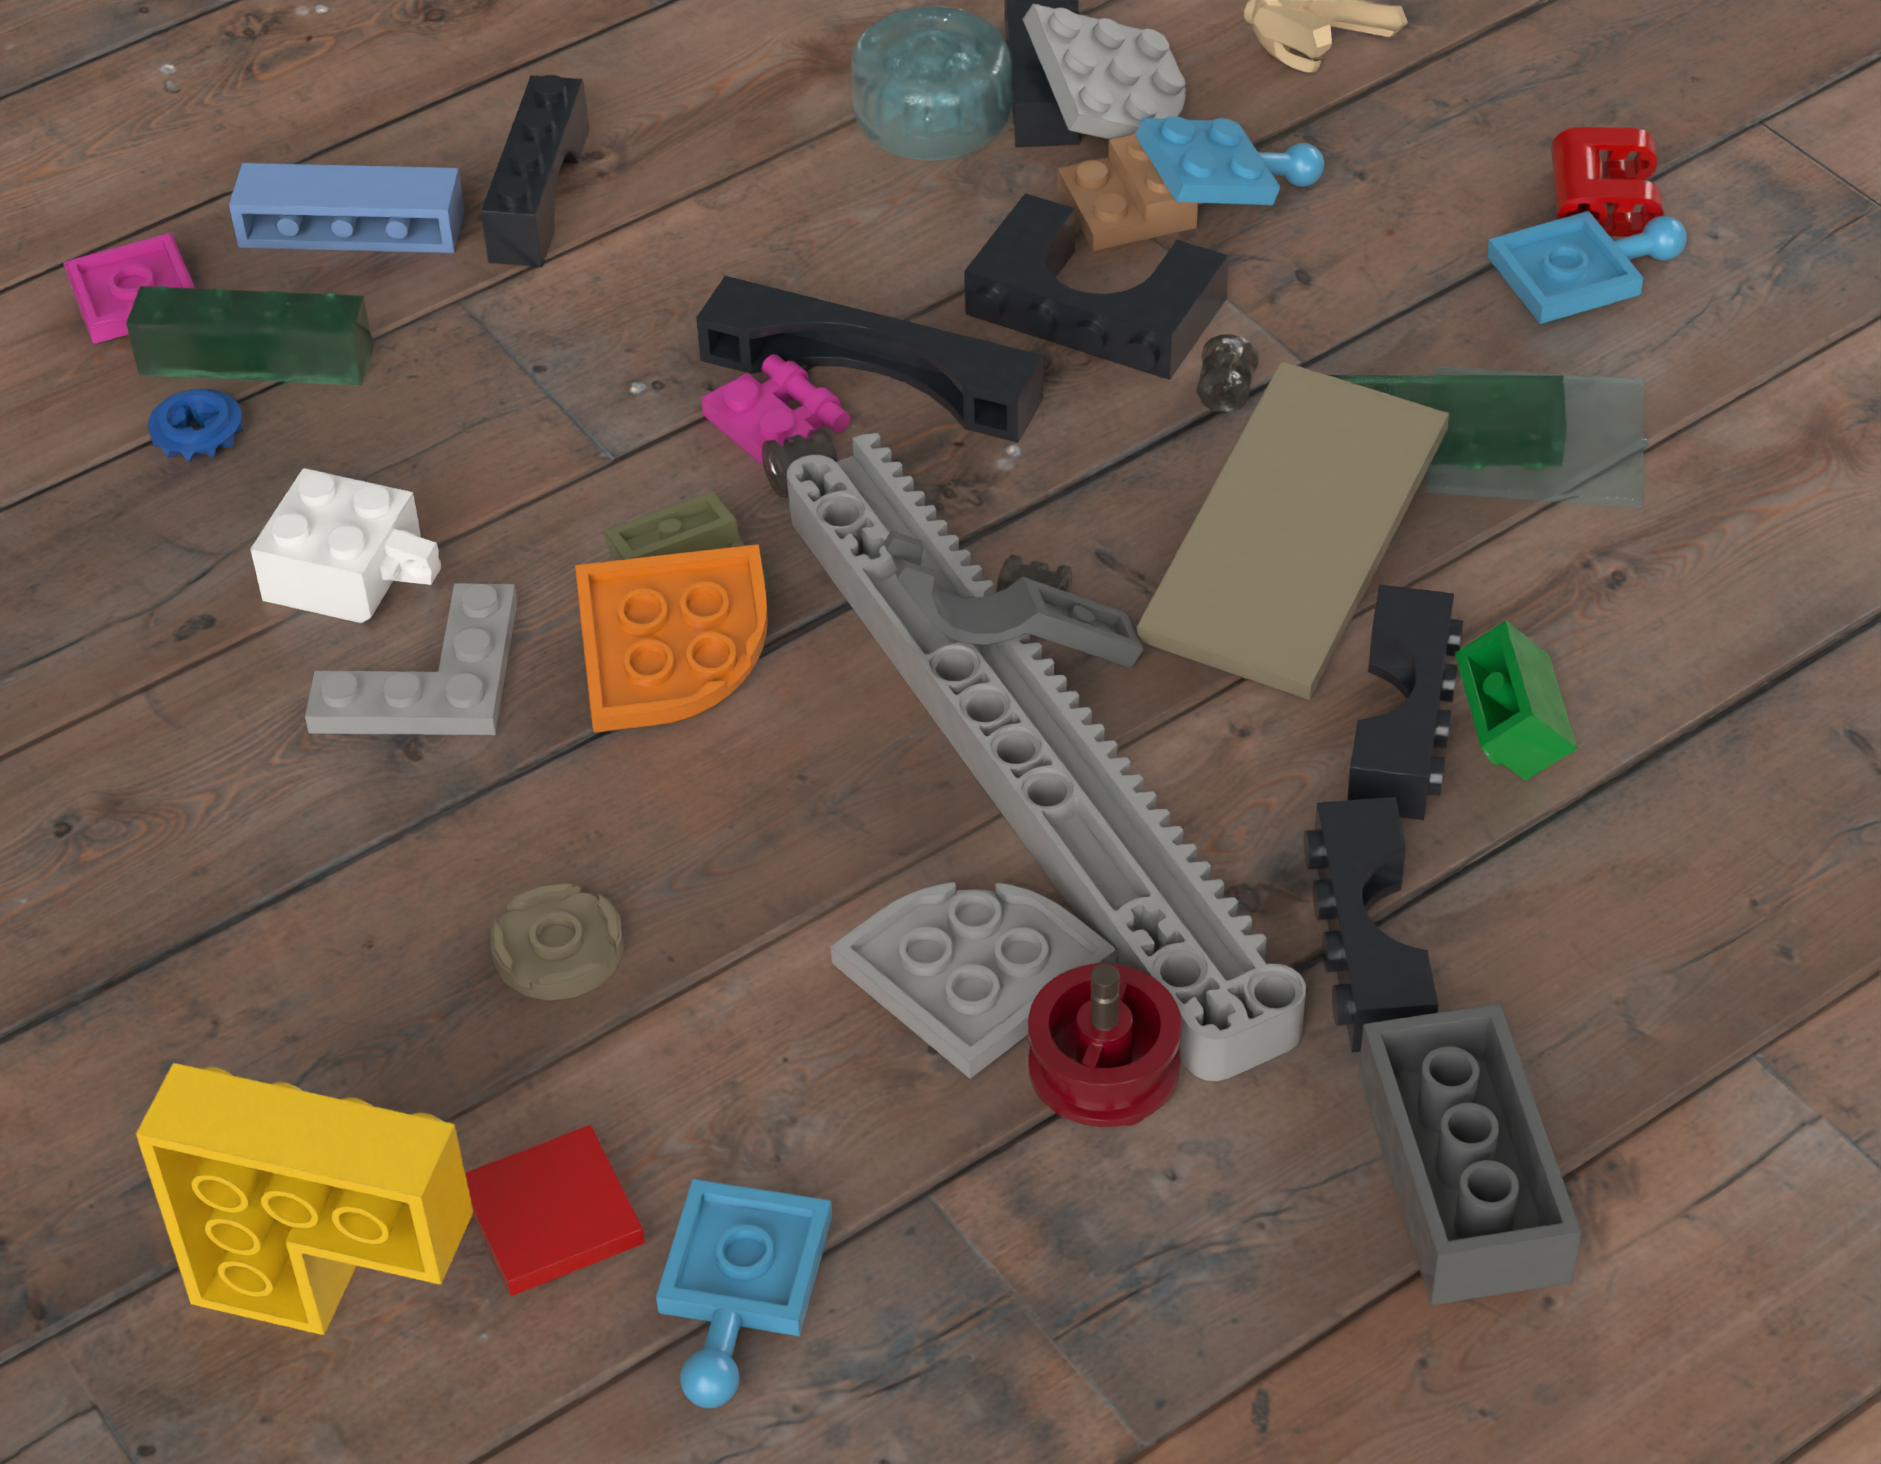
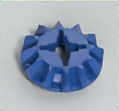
M192 389L172 395L162 401L150 415L148 430L153 446L161 447L167 458L183 454L188 462H190L197 454L203 453L214 458L217 447H233L234 435L243 431L241 409L231 396L217 390ZM193 419L194 423L199 424L203 429L194 431L192 427H189V420Z

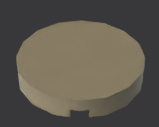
M560 883L538 886L513 898L505 906L506 913L499 919L498 924L495 919L490 930L493 965L503 982L524 996L547 1001L578 997L598 988L616 971L624 952L620 915L609 899L597 892V898L591 894L583 893L579 885Z

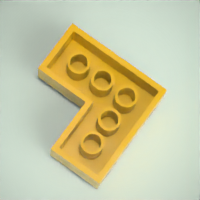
M173 1063L136 1132L190 1303L200 1307L325 1335L356 1266L441 1285L473 1214L455 1124L443 1122L441 1119L426 1113L410 1115L374 1107L357 1098L337 1099L305 1092L294 1085L284 1082L268 1084L236 1077L225 1070L215 1067L200 1069Z

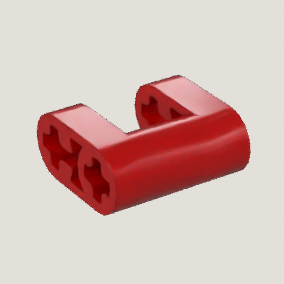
M1575 127L1560 132L1553 139L1551 153L1558 219L1589 211L1609 236L1630 237L1642 233L1644 227L1652 219L1664 216L1660 190L1653 183L1644 181L1655 172L1657 167L1655 140L1650 133L1637 128ZM1601 150H1608L1606 151L1607 161H1602ZM1629 152H1639L1636 153L1634 160H1625ZM1606 203H1612L1613 213H1607ZM1643 204L1640 212H1633L1635 205Z

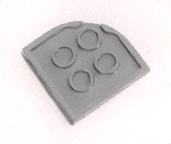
M1032 4L1023 21L1070 131L1114 139L1137 132L1142 118L1165 119L1169 116H1178L1185 103V79L1180 73L1169 48V43L1163 34L1153 29L1142 30L1117 24L1107 18L1096 19L1075 14L1065 8L1054 9Z
M955 882L918 890L890 903L831 946V959L834 966L971 1079L1028 1035V1016L1031 1005L1036 995L1049 981L1059 974L1079 966L1097 963L1117 964V949L1068 910L1043 895L1021 887L997 882L996 891L977 889L956 890Z

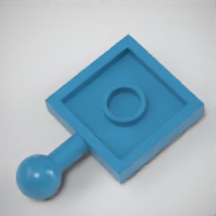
M1169 116L1165 119L1142 118L1135 135L1176 202L1273 205L1280 190V186L1273 175H1283L1290 184L1306 187L1317 182L1324 171L1323 156L1315 146L1308 143H1298L1289 147L1285 153L1257 152L1240 124L1225 118H1218L1214 121L1186 120L1177 116Z
M1586 211L1489 239L1487 257L1538 323L1543 324L1641 295L1644 277L1630 260L1645 255L1660 261L1674 259L1684 250L1687 242V233L1683 224L1676 218L1659 216L1649 221L1642 233L1613 241L1592 214Z
M692 1179L656 1300L658 1313L711 1322L704 1348L693 1353L686 1360L680 1374V1384L683 1393L693 1404L702 1408H717L726 1404L735 1395L739 1386V1371L731 1357L740 1327L800 1336L833 1217L830 1200Z

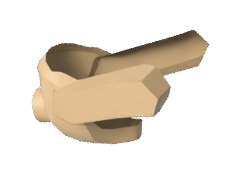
M1249 0L1244 10L1245 21L1253 25V30L1259 43L1269 54L1292 68L1309 73L1318 71L1323 60L1320 56L1331 47L1330 26L1392 37L1408 23L1402 6L1366 0ZM1291 48L1306 54L1311 60L1295 56L1287 51Z

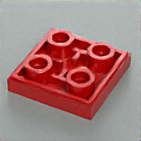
M591 1124L465 1172L473 1216L510 1296L645 1244L643 1228Z

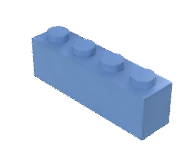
M242 163L229 203L238 248L455 253L465 213L459 169L436 167Z

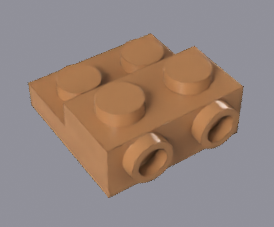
M1137 132L1132 135L1109 139V157L1087 160L1079 164L1057 168V186L1067 205L1075 208V219L1093 252L1197 228L1198 205L1202 203L1175 201L1136 138Z

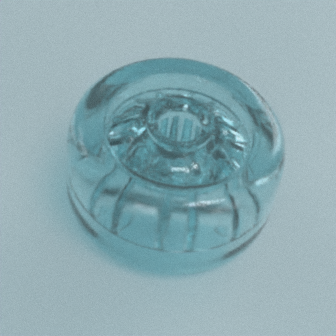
M924 6L901 10L882 18L870 26L859 38L854 48L851 60L853 110L856 121L862 132L871 142L892 154L924 161L961 157L982 148L995 139L1004 128L1010 116L1012 107V61L1009 47L996 27L973 13L942 6Z

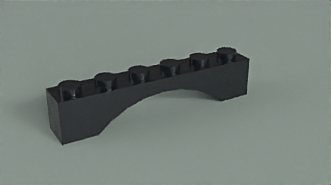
M724 276L696 317L700 361L756 374L762 372V364L768 356L777 354L785 362L794 361L799 366H836L875 372L905 382L929 395L947 409L964 429L1016 443L1020 441L1043 400V355L729 276Z

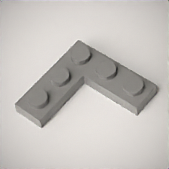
M454 583L438 672L314 671L305 713L308 732L318 734L496 735L517 607L515 584Z

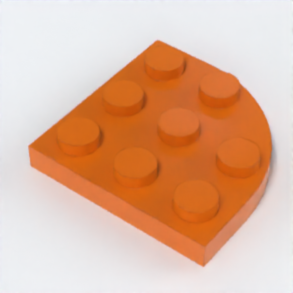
M759 544L575 565L593 733L655 726L693 717L728 697L743 683L757 663L765 643L768 624L766 590Z

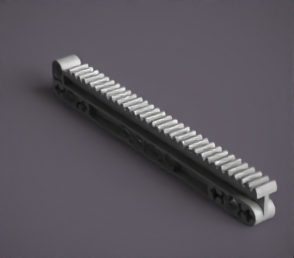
M872 433L853 437V456L837 462L823 455H808L795 460L788 467L787 471L789 512L793 527L1076 917L1117 949V964L1129 966L1147 973L1158 980L1171 993L1181 1015L1182 1030L1179 1053L1180 1060L1194 1076L1201 1079L1221 1081L1267 1062L1296 1047L1302 1038L1306 984L1302 976L1294 969L1285 965L1266 964L1267 938L1264 934L1252 935L1251 917L1249 915L1238 916V900L1235 897L1224 898V882L1221 879L1210 880L1211 865L1208 861L1196 862L1197 847L1194 843L1183 844V829L1181 826L1169 827L1170 812L1167 808L1156 809L1157 795L1154 791L1143 792V777L1141 774L1130 775V760L1127 757L1117 758V743L1114 740L1104 741V726L1102 724H1092V711L1089 707L1079 708V694L1077 691L1067 692V678L1064 675H1054V661L1052 659H1042V646L1040 643H1030V633L1027 632L1013 640L988 645L958 642L934 628L898 581L895 574V564L884 545V541L891 530L921 541L923 545L921 566L933 571L935 576L934 586L939 591L959 598L984 597L994 593V583L991 580L982 581V568L980 565L971 566L970 552L968 550H959V538L957 535H948L947 522L945 520L936 521V508L933 505L925 506V494L923 491H914L913 478L911 476L903 477L900 461L892 462L890 448H881L880 435Z

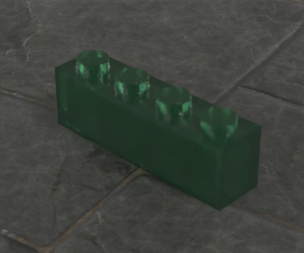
M140 286L126 322L138 373L145 376L362 385L374 348L364 296Z
M1329 375L1449 413L1448 430L1428 468H1526L1530 470L1562 468L1567 434L1564 375Z

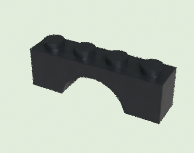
M557 75L530 76L481 209L489 263L543 267L555 232V196L561 164H578L589 133L583 79L563 78Z
M1379 584L1372 626L1368 672L1394 685L1404 695L1406 701L1386 714L1357 721L1347 800L1396 797L1401 818L1424 820L1427 795L1440 796L1445 757L1433 756L1434 747L1447 749L1451 710L1439 709L1440 701L1453 702L1457 665L1447 664L1446 656L1455 657V652L1460 650L1464 621L1451 619L1454 593Z
M1396 797L1317 802L1315 829L1304 831L1306 867L1308 870L1318 869L1320 880H1314L1315 916L1317 920H1327L1329 932H1323L1322 936L1324 966L1326 972H1337L1339 984L1332 987L1334 1021L1336 1026L1347 1025L1352 1052H1361L1363 1024L1438 1013L1439 1003L1428 950L1408 946L1390 938L1378 929L1367 915V911L1376 902L1400 891L1402 888L1406 845Z

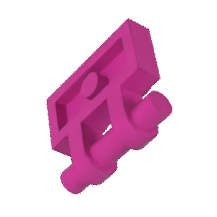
M777 354L768 356L762 364V372L770 380L761 384L749 373H745L701 398L703 416L773 475L790 466L795 460L808 456L819 449L818 429L827 425L835 433H839L847 428L851 419L850 415L840 407L841 402L837 396L826 387H815L808 381V373L794 361L785 362ZM795 399L802 406L792 410L785 403Z

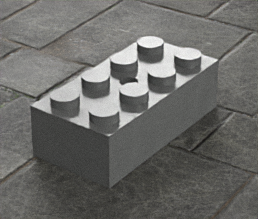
M1501 1004L1363 1024L1358 1076L1430 1304L1438 1305L1572 1283L1582 1232Z

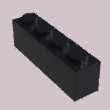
M1004 0V21L1015 148L1080 145V133L1068 129L1023 21L1032 4L1054 9L1065 8L1075 14H1079V1Z

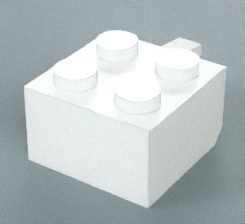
M303 468L250 549L262 601L363 623L372 617L393 581L431 585L441 569V561L438 557L439 550L436 542L420 537L421 533L413 492Z

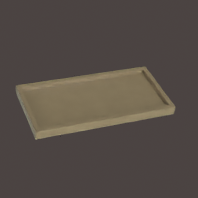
M1281 361L1137 625V635L1140 642L1311 700L1448 430L1449 413Z

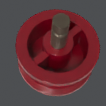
M1097 963L1083 965L1065 971L1053 978L1036 995L1028 1016V1037L1030 1043L1028 1071L1032 1086L1037 1095L1055 1113L1070 1121L1088 1126H1131L1138 1124L1144 1118L1156 1112L1170 1098L1179 1079V1044L1181 1041L1182 1023L1180 1010L1175 999L1167 988L1154 977L1138 969L1119 964Z

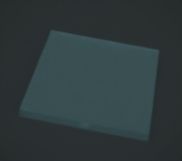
M1434 366L1431 408L1449 413L1448 430L1427 469L1426 492L1635 508L1643 507L1644 449L1648 445V441L1644 437V380Z

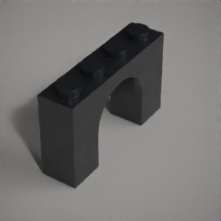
M1025 193L964 271L965 315L1170 380L1227 299L1229 255L1176 240L1150 277L1133 288L1107 294L1075 290L1056 279V276L1075 253V208Z

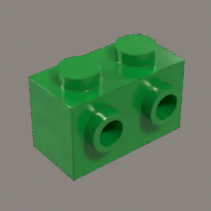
M1503 621L1455 652L1480 747L1494 765H1505L1526 781L1578 749L1550 655L1508 621Z

